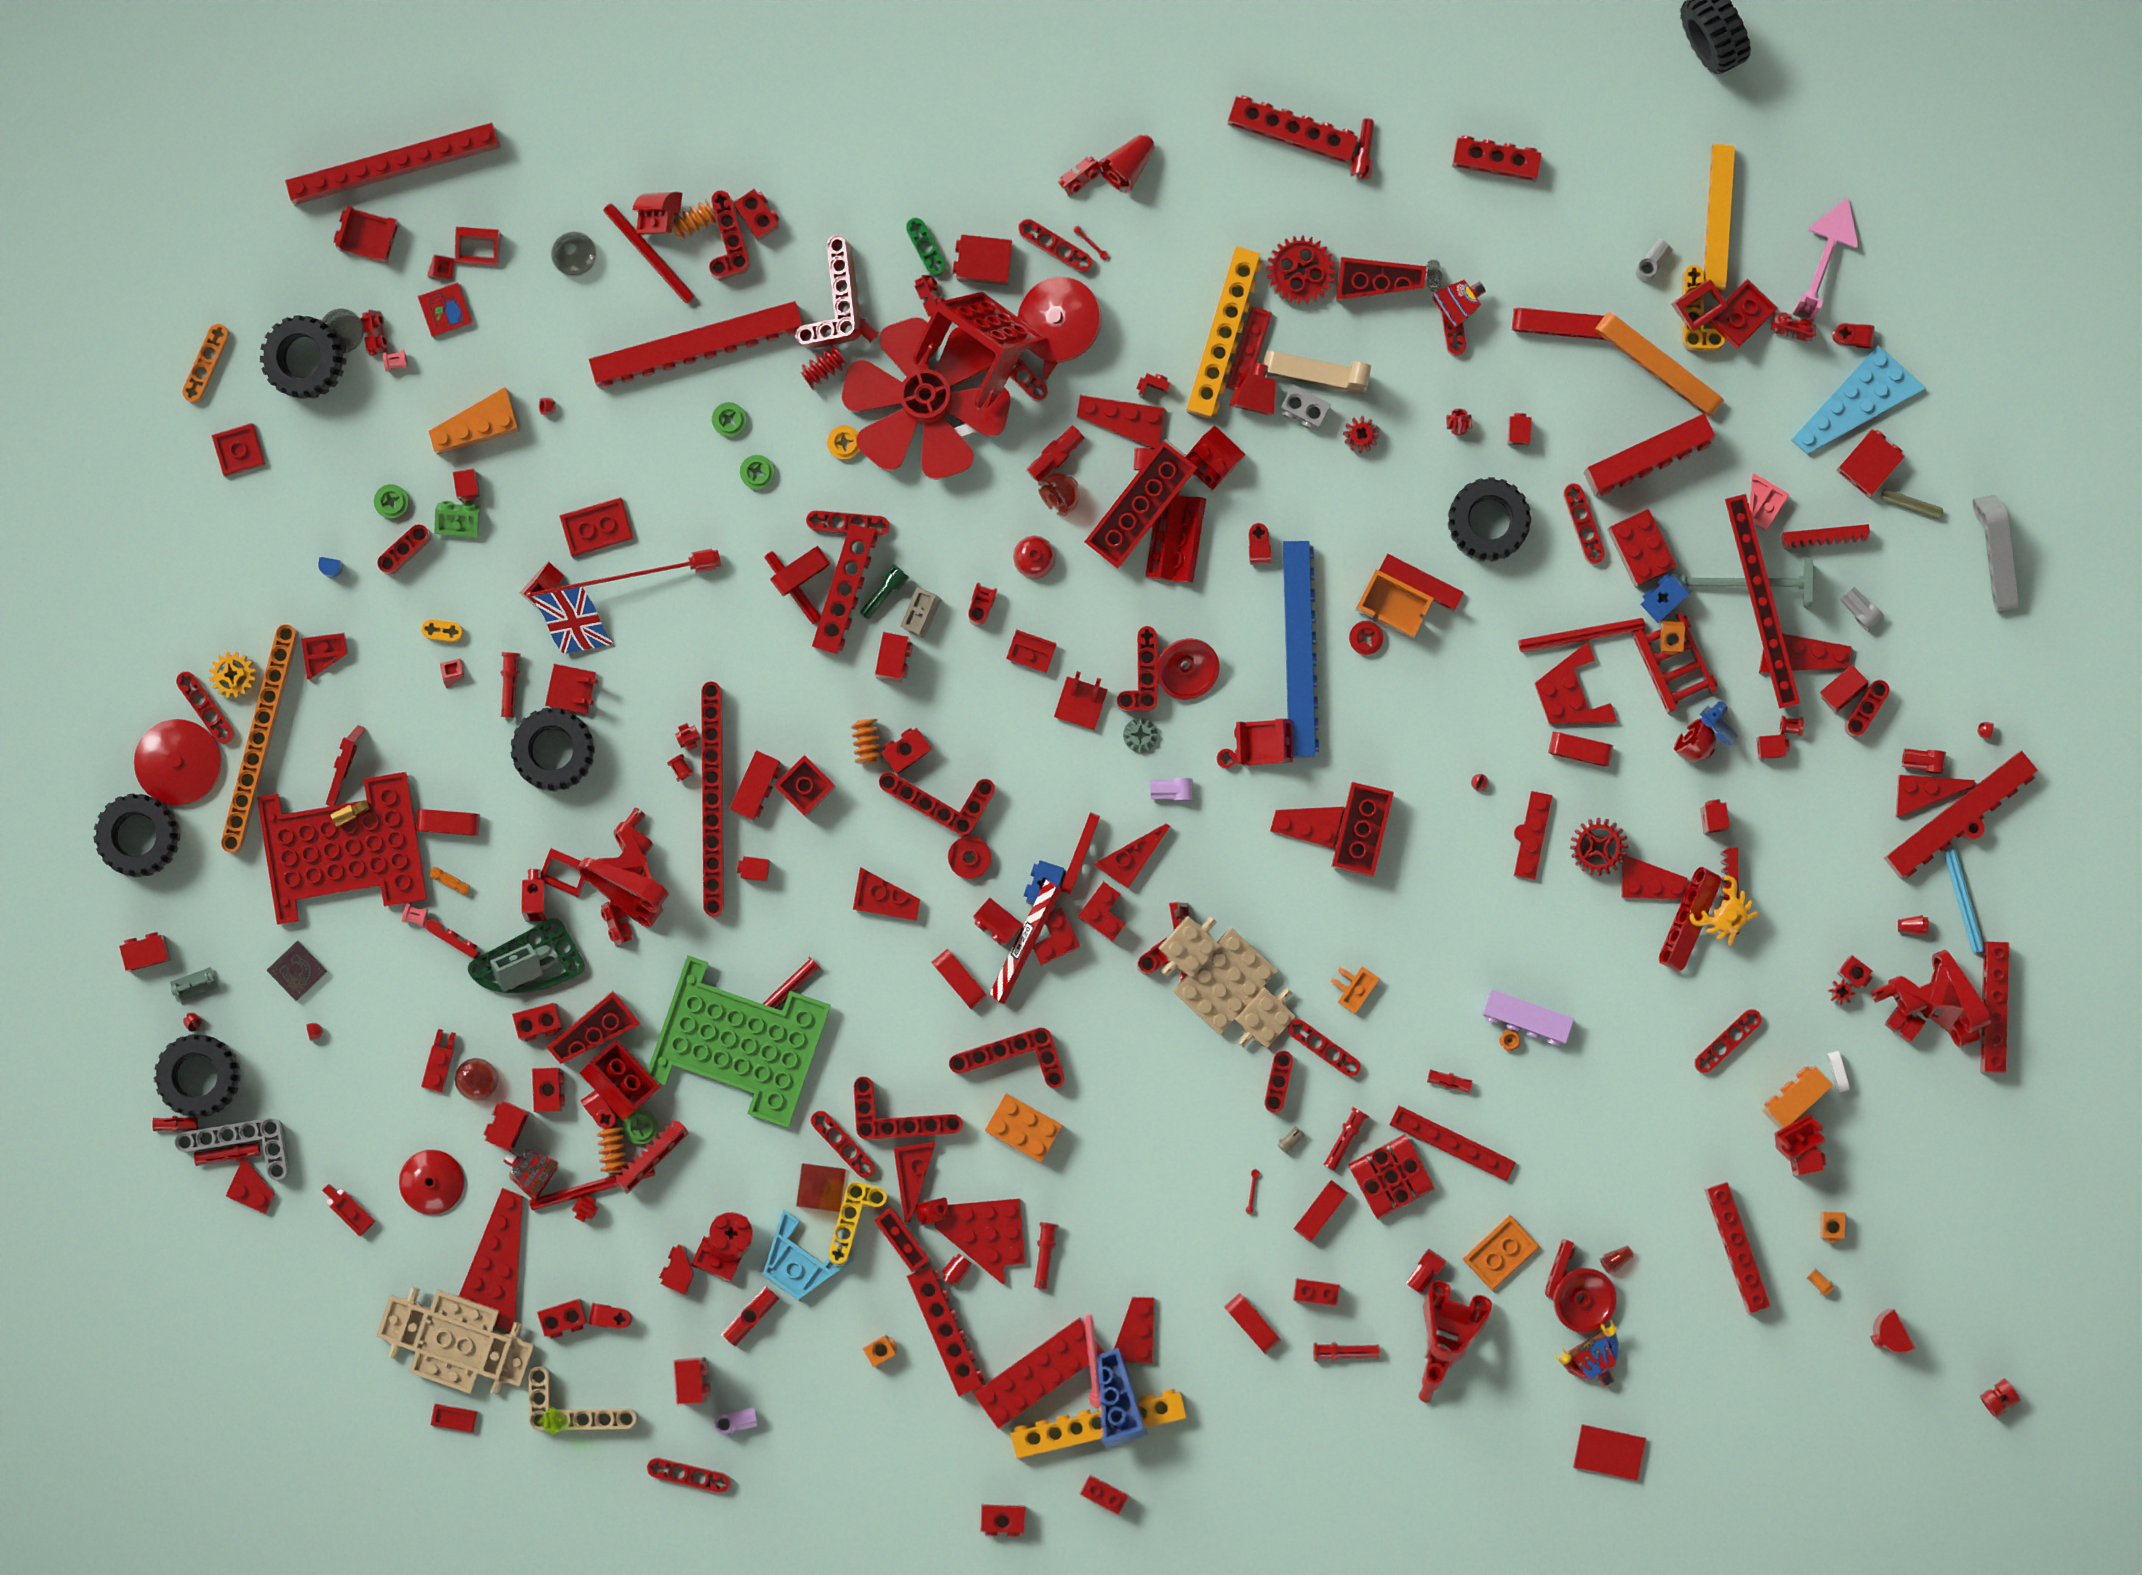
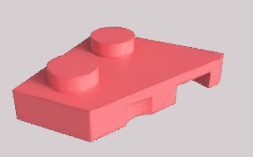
M1755 473L1752 475L1750 511L1754 525L1767 532L1790 495Z

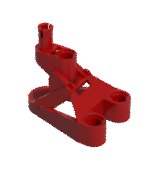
M634 808L625 822H620L613 832L622 850V854L619 857L598 858L597 860L585 857L577 866V871L589 884L642 926L651 928L663 912L661 905L667 899L669 893L651 877L646 864V855L653 847V843L648 837L636 830L638 824L645 817V813L641 810L638 814L639 809Z
M1946 950L1932 955L1934 972L1930 983L1919 987L1906 977L1897 976L1890 979L1888 984L1871 990V997L1876 996L1873 999L1875 1003L1893 996L1900 1011L1906 1017L1921 1012L1925 1018L1931 1019L1945 1029L1951 1036L1954 1044L1959 1048L1979 1040V1029L1991 1023L1989 1012L1982 999L1952 955ZM1938 1009L1942 1010L1939 1016L1935 1014Z
M1440 1280L1431 1283L1422 1306L1427 1330V1350L1425 1354L1427 1363L1422 1377L1423 1386L1418 1398L1424 1403H1429L1432 1400L1434 1392L1442 1384L1448 1367L1451 1368L1455 1361L1464 1356L1467 1349L1485 1328L1492 1310L1491 1300L1484 1295L1474 1296L1469 1307L1449 1300L1451 1288L1446 1282ZM1437 1330L1456 1336L1458 1339L1456 1341L1436 1334ZM1439 1345H1444V1346L1448 1347V1348L1450 1349V1351H1448L1447 1349H1445V1348H1443V1347H1440Z

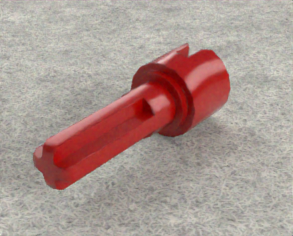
M1364 118L1362 120L1358 152L1352 158L1350 176L1356 174L1357 179L1371 178L1373 160L1370 157V149L1374 129L1373 119Z

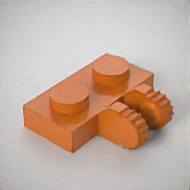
M1363 966L1355 976L1340 967L1338 972L1352 980L1351 983L1346 987L1334 978L1330 982L1344 991L1338 1003L1356 1014L1380 978Z

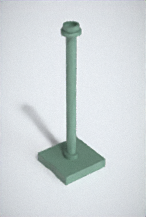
M1804 559V576H1799V578H1768L1770 587H1799V589H1803V607H1812L1813 559ZM1686 574L1678 575L1687 586L1747 587L1745 578H1686Z

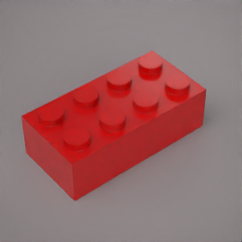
M1351 782L1331 868L1374 877L1393 799V791Z

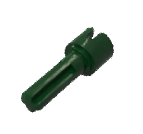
M895 564L884 574V582L860 611V614L866 619L872 617L893 590H900L910 578Z

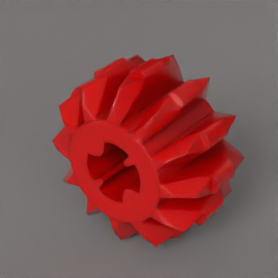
M1361 416L1360 423H1358L1356 418H1353L1352 423L1354 426L1346 424L1345 427L1349 431H1344L1343 436L1350 438L1346 439L1344 443H1353L1350 447L1351 451L1358 446V453H1362L1363 447L1369 452L1371 450L1369 444L1372 446L1377 445L1374 439L1379 438L1380 434L1373 433L1378 429V426L1370 427L1372 419H1369L1366 424L1364 423V416ZM1359 430V433L1361 432V430L1365 431L1364 436L1366 437V439H1364L1363 437L1361 440L1358 439L1357 431Z

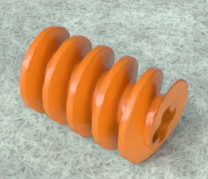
M707 199L706 206L698 202V210L694 206H690L691 213L684 209L682 210L683 217L675 214L672 228L676 236L685 240L684 233L686 232L690 237L693 236V228L699 233L700 225L705 229L708 228V221L716 225L715 216Z
M878 719L858 720L851 725V729L857 730V732L852 734L853 738L858 739L853 742V746L859 747V749L854 751L855 755L860 756L855 759L857 764L882 762L876 760L882 754L875 752V749L881 747V745L874 743L880 736L873 734L879 728L872 726V723L878 721Z
M624 1128L606 1129L597 1133V1137L603 1138L597 1144L604 1147L598 1153L605 1155L599 1162L606 1164V1166L600 1168V1171L606 1173L622 1172L621 1167L627 1164V1161L620 1159L626 1156L625 1152L620 1151L621 1148L625 1147V1144L619 1143V1140L625 1137L618 1134Z

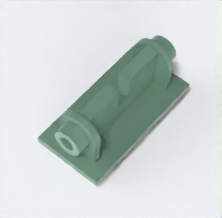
M211 967L170 982L171 992L173 996L175 995L177 1002L218 988Z

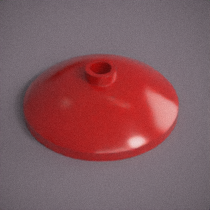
M1195 638L1178 640L1169 645L1158 659L1156 666L1158 683L1163 691L1173 698L1180 700L1198 698L1207 693L1216 683L1220 671L1219 659L1214 649L1202 640ZM1184 661H1187L1185 666H1181Z
M424 1150L411 1156L403 1165L399 1176V1189L404 1201L413 1210L427 1215L440 1214L451 1209L460 1199L464 1189V1175L459 1163L448 1153L440 1150ZM428 1178L433 1179L434 1183L432 1186L426 1184Z
M1580 1268L1568 1273L1558 1284L1553 1300L1554 1310L1559 1321L1568 1329L1579 1333H1589L1600 1329L1601 1324L1605 1325L1610 1320L1615 1311L1617 1296L1612 1281L1604 1273L1593 1268ZM1582 1294V1299L1578 1301V1295Z

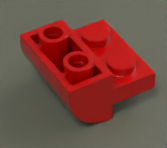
M661 192L640 195L635 200L632 211L638 212L636 234H671L674 214H680L683 193Z

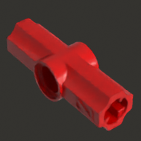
M1072 425L1057 440H1053L1041 452L1042 454L1028 466L1026 471L1038 483L1041 482L1054 468H1058L1070 456L1069 454L1083 442L1085 437Z
M765 1286L721 1335L736 1347L780 1298ZM748 1310L754 1311L757 1316L756 1320L752 1323L745 1320V1313Z

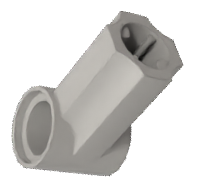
M1658 238L1646 256L1640 261L1636 269V276L1639 280L1650 281L1671 254L1673 249L1667 242ZM1649 266L1652 273H1644L1641 267Z
M1855 587L1840 599L1855 615L1856 621L1866 631H1869L1884 617L1880 609L1873 603H1869Z

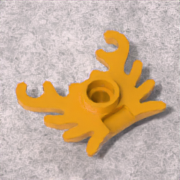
M1725 876L1723 878L1724 881H1730L1732 885L1729 889L1723 888L1722 892L1727 894L1730 899L1728 901L1723 900L1721 907L1713 911V918L1709 917L1705 911H1702L1703 918L1701 921H1697L1693 913L1690 914V921L1695 926L1713 925L1714 928L1707 929L1706 933L1722 931L1717 935V940L1730 934L1728 945L1732 946L1737 932L1743 925L1760 914L1757 911L1747 913L1753 901H1748L1744 906L1745 892H1740V899L1738 900L1737 881L1731 876Z

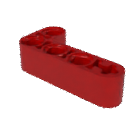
M719 190L712 195L711 202L727 255L712 259L709 264V270L712 277L717 280H723L747 272L750 267V261L731 198L726 191ZM722 197L723 200H726L724 201L726 211L723 212L720 204L718 203L719 198ZM726 217L733 219V224L729 227L722 225V221ZM731 238L739 239L740 242L736 247L728 245V241ZM743 258L746 262L744 266L736 267L734 265L735 260ZM717 264L725 266V270L722 273L714 272L713 269Z
M1144 626L1138 631V690L1122 691L1119 693L1116 703L1121 711L1148 712L1157 706V633L1151 626ZM1146 631L1149 632V635L1153 636L1149 640V647L1154 646V649L1148 647L1140 648V646L1145 647V638H1141V636ZM1144 653H1150L1154 659L1151 663L1147 664L1141 660V656ZM1145 674L1152 675L1153 683L1150 685L1143 684L1142 676ZM1147 695L1154 699L1153 705L1149 707L1144 706L1141 701ZM1121 697H1131L1132 704L1128 707L1122 706L1120 703Z

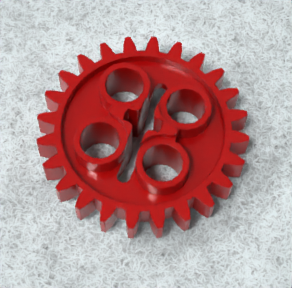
M1302 235L1300 241H1297V238L1293 236L1291 243L1288 239H1285V246L1278 243L1277 248L1279 251H1271L1275 258H1268V262L1272 265L1266 266V270L1272 272L1266 277L1267 279H1273L1269 286L1277 287L1274 294L1281 292V300L1289 297V304L1292 303L1293 299H1296L1298 306L1301 300H1304L1306 305H1308L1309 298L1317 302V294L1324 297L1323 289L1329 291L1330 286L1327 283L1334 282V279L1329 277V275L1336 273L1335 270L1330 269V267L1335 265V262L1329 261L1332 253L1325 254L1328 247L1320 248V240L1313 244V237H1310L1307 242L1304 235ZM1307 251L1311 254L1312 258L1304 261L1300 258V253ZM1283 261H1289L1292 264V268L1290 270H1283L1280 264ZM1312 262H1318L1317 265L1306 268L1303 275L1298 272L1286 280L1283 278L1286 275L1295 273L1298 268L1297 266H1300L1302 269ZM1317 270L1320 272L1321 278L1313 280L1309 273ZM1299 280L1302 287L1300 289H1293L1290 286V282Z

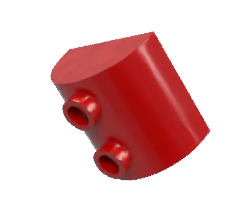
M1886 1309L1877 1316L1873 1325V1335L1870 1336L1876 1348H1883L1897 1353H1906L1915 1349L1895 1309Z

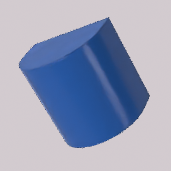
M319 557L318 567L325 576L334 578L342 572L343 563L340 560Z

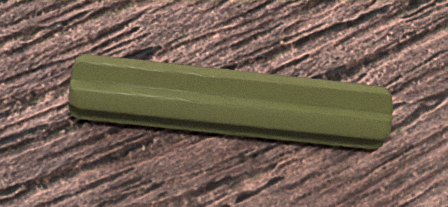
M1884 489L1880 496L1882 501L1936 519H1940L1943 513L1942 507L1888 489Z

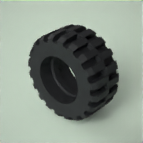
M1686 0L1683 2L1680 8L1682 26L1691 44L1690 46L1695 51L1698 59L1702 61L1704 67H1707L1713 74H1723L1748 60L1751 54L1750 39L1744 27V22L1740 18L1737 9L1732 5L1731 0Z
M295 315L293 318L287 317L282 319L281 324L276 323L272 326L273 331L271 333L267 332L264 337L267 339L266 344L262 343L260 350H264L263 356H260V362L264 363V367L261 369L263 374L268 376L267 381L270 385L275 386L276 390L300 399H313L319 397V394H327L330 392L329 388L331 386L335 387L339 383L337 378L338 376H343L342 365H346L347 358H343L346 348L344 345H341L342 338L339 334L335 333V329L331 325L310 316ZM301 337L313 339L320 349L319 365L307 377L293 375L289 371L286 362L289 347L295 340Z
M1488 477V479H1477L1475 482L1464 486L1458 492L1448 513V530H1450V536L1456 542L1457 548L1467 553L1466 556L1477 558L1478 561L1490 560V562H1494L1498 559L1509 557L1520 548L1530 531L1531 509L1529 504L1526 503L1525 495L1517 490L1518 487L1514 484H1508L1504 479L1496 480L1495 477ZM1484 500H1494L1501 503L1507 509L1510 523L1507 531L1501 537L1488 540L1479 537L1473 532L1469 516L1472 508L1477 503Z
M542 708L541 711L530 713L531 715L524 718L520 726L516 727L514 738L511 739L512 751L510 753L515 769L524 780L538 789L557 791L566 790L572 785H577L589 773L588 769L594 761V740L589 728L579 717L561 708ZM551 729L566 733L573 745L570 761L562 768L555 770L541 767L533 756L535 739L542 732Z
M132 793L124 797L119 796L115 798L113 803L109 802L105 806L106 809L103 813H99L98 818L100 819L98 824L94 826L96 836H93L94 843L97 844L96 851L103 858L102 861L114 871L133 877L150 876L156 871L160 872L163 870L164 866L167 863L170 864L173 860L171 857L174 853H177L179 848L177 847V842L180 841V834H178L179 824L174 818V813L163 802L148 795ZM134 815H142L149 818L155 825L157 833L153 847L147 853L139 856L127 854L118 843V830L121 824L128 817Z
M202 1034L181 1036L175 1042H170L166 1046L167 1049L160 1053L158 1056L160 1058L159 1062L155 1064L154 1068L156 1070L154 1083L157 1084L156 1091L158 1095H161L163 1103L168 1105L174 1112L189 1117L211 1116L213 1113L222 1111L224 1106L231 1103L233 1095L237 1094L239 1089L237 1085L241 1078V1075L238 1073V1069H240L239 1063L236 1062V1056L233 1051H230L228 1046L217 1038ZM195 1055L205 1056L210 1059L217 1070L215 1086L210 1092L202 1096H191L185 1093L178 1083L180 1065L185 1059Z

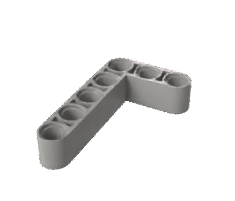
M1995 495L1973 499L1974 513L1985 530L1994 608L1996 612L2018 608V593L2008 513Z
M274 1118L183 1132L175 1138V1147L181 1152H192L262 1140L268 1176L272 1180L282 1181L289 1175L290 1169L283 1126L279 1120ZM270 1122H274L277 1126L274 1134L267 1132V1125ZM250 1125L255 1128V1134L251 1138L245 1134L246 1128ZM227 1129H231L234 1133L231 1141L224 1139V1132ZM207 1132L212 1135V1142L208 1145L202 1141L203 1135ZM185 1136L191 1140L190 1146L186 1149L181 1145V1140ZM274 1143L280 1147L279 1154L275 1156L270 1152V1147ZM276 1165L283 1167V1174L280 1177H276L273 1173Z

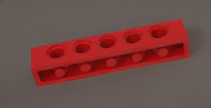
M1236 96L1227 125L1346 164L1350 163L1358 136H1355L1353 131L1348 129L1340 131L1334 129V125L1322 122V124L1314 122V119L1309 116L1302 115V117L1293 115L1294 112L1282 109L1280 111L1274 109V106L1269 103L1261 102V104L1253 102V99L1248 96ZM1254 110L1259 116L1257 119L1252 120L1247 117V113ZM1270 117H1275L1278 119L1279 124L1270 126L1267 120ZM1290 124H1296L1299 127V131L1291 133L1287 127ZM1312 130L1317 131L1320 137L1312 140L1308 137V132ZM1336 137L1340 144L1338 146H1331L1328 143V139Z
M850 523L812 647L837 654L838 650L843 651L846 639L842 637L844 631H849L852 618H849L851 609H856L859 598L855 597L857 589L862 590L865 581L862 573L864 568H869L872 557L868 556L870 548H875L878 536L875 535V530ZM856 542L864 544L865 550L862 554H855L853 552V545ZM849 563H856L858 565V572L856 574L849 575L847 573L846 567ZM844 583H848L852 587L851 593L847 596L840 593V586ZM836 604H843L845 606V613L842 616L834 614L833 608ZM831 624H835L839 628V633L835 637L827 634V628Z
M1987 941L1983 943L1982 1001L1989 1012L1991 1023L1981 1028L1980 1072L2006 1073L2009 942Z
M1728 1182L1704 1189L1746 1312L1753 1313L1771 1307Z
M929 1266L906 1276L958 1397L982 1387L981 1382L984 1381V1377L980 1368L975 1369L973 1361L976 1359L972 1349L967 1350L964 1341L967 1338L963 1328L958 1330L955 1321L959 1319L954 1308L949 1309L947 1301L950 1298L946 1289L940 1288L938 1281L941 1280L937 1268L932 1269ZM926 1284L934 1285L936 1291L933 1296H926L924 1294L923 1287ZM941 1304L944 1307L943 1315L935 1316L932 1313L933 1305ZM943 1324L952 1326L953 1332L950 1336H943L941 1334L940 1328ZM952 1344H958L961 1347L962 1351L959 1356H952L949 1353V1347ZM961 1364L968 1365L970 1368L969 1375L965 1377L960 1376L957 1370L958 1366Z

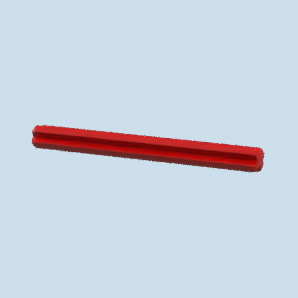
M612 203L608 204L603 209V212L684 303L688 304L695 297L694 294L640 234H636V229Z
M1643 618L1521 639L1518 641V647L1520 652L1632 633L1639 630L1643 631L1645 630V621Z
M652 1169L643 1179L655 1176V1169ZM615 1175L538 1197L536 1201L530 1199L529 1204L531 1210L535 1211L618 1187L619 1185L616 1182Z

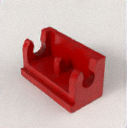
M1852 664L1820 691L1821 698L1837 714L1868 687V681Z
M1808 1114L1775 1132V1147L1784 1157L1792 1161L1825 1143V1137L1819 1133L1823 1128L1811 1114Z

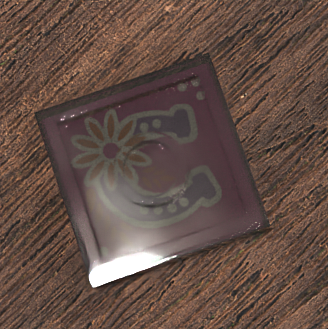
M298 940L266 970L296 1002L328 972Z

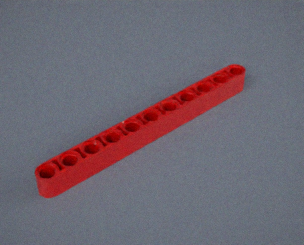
M709 681L702 686L703 909L707 915L715 918L719 917L724 911L722 690L716 682ZM711 686L716 687V696H706L707 688ZM710 708H715L718 711L714 719L706 717V712ZM714 729L718 732V737L712 741L708 740L706 737L707 732ZM710 751L718 753V758L714 762L707 761L706 756ZM711 772L718 774V780L713 784L707 782V775ZM710 794L718 795L719 799L715 805L707 803V797ZM712 815L717 816L719 819L718 824L714 827H710L707 824V819ZM709 838H718L719 844L716 848L708 847L707 841ZM712 858L719 861V866L715 870H710L707 866L708 861ZM711 880L719 882V888L714 892L708 889V883ZM713 901L719 904V910L716 913L708 911V905Z

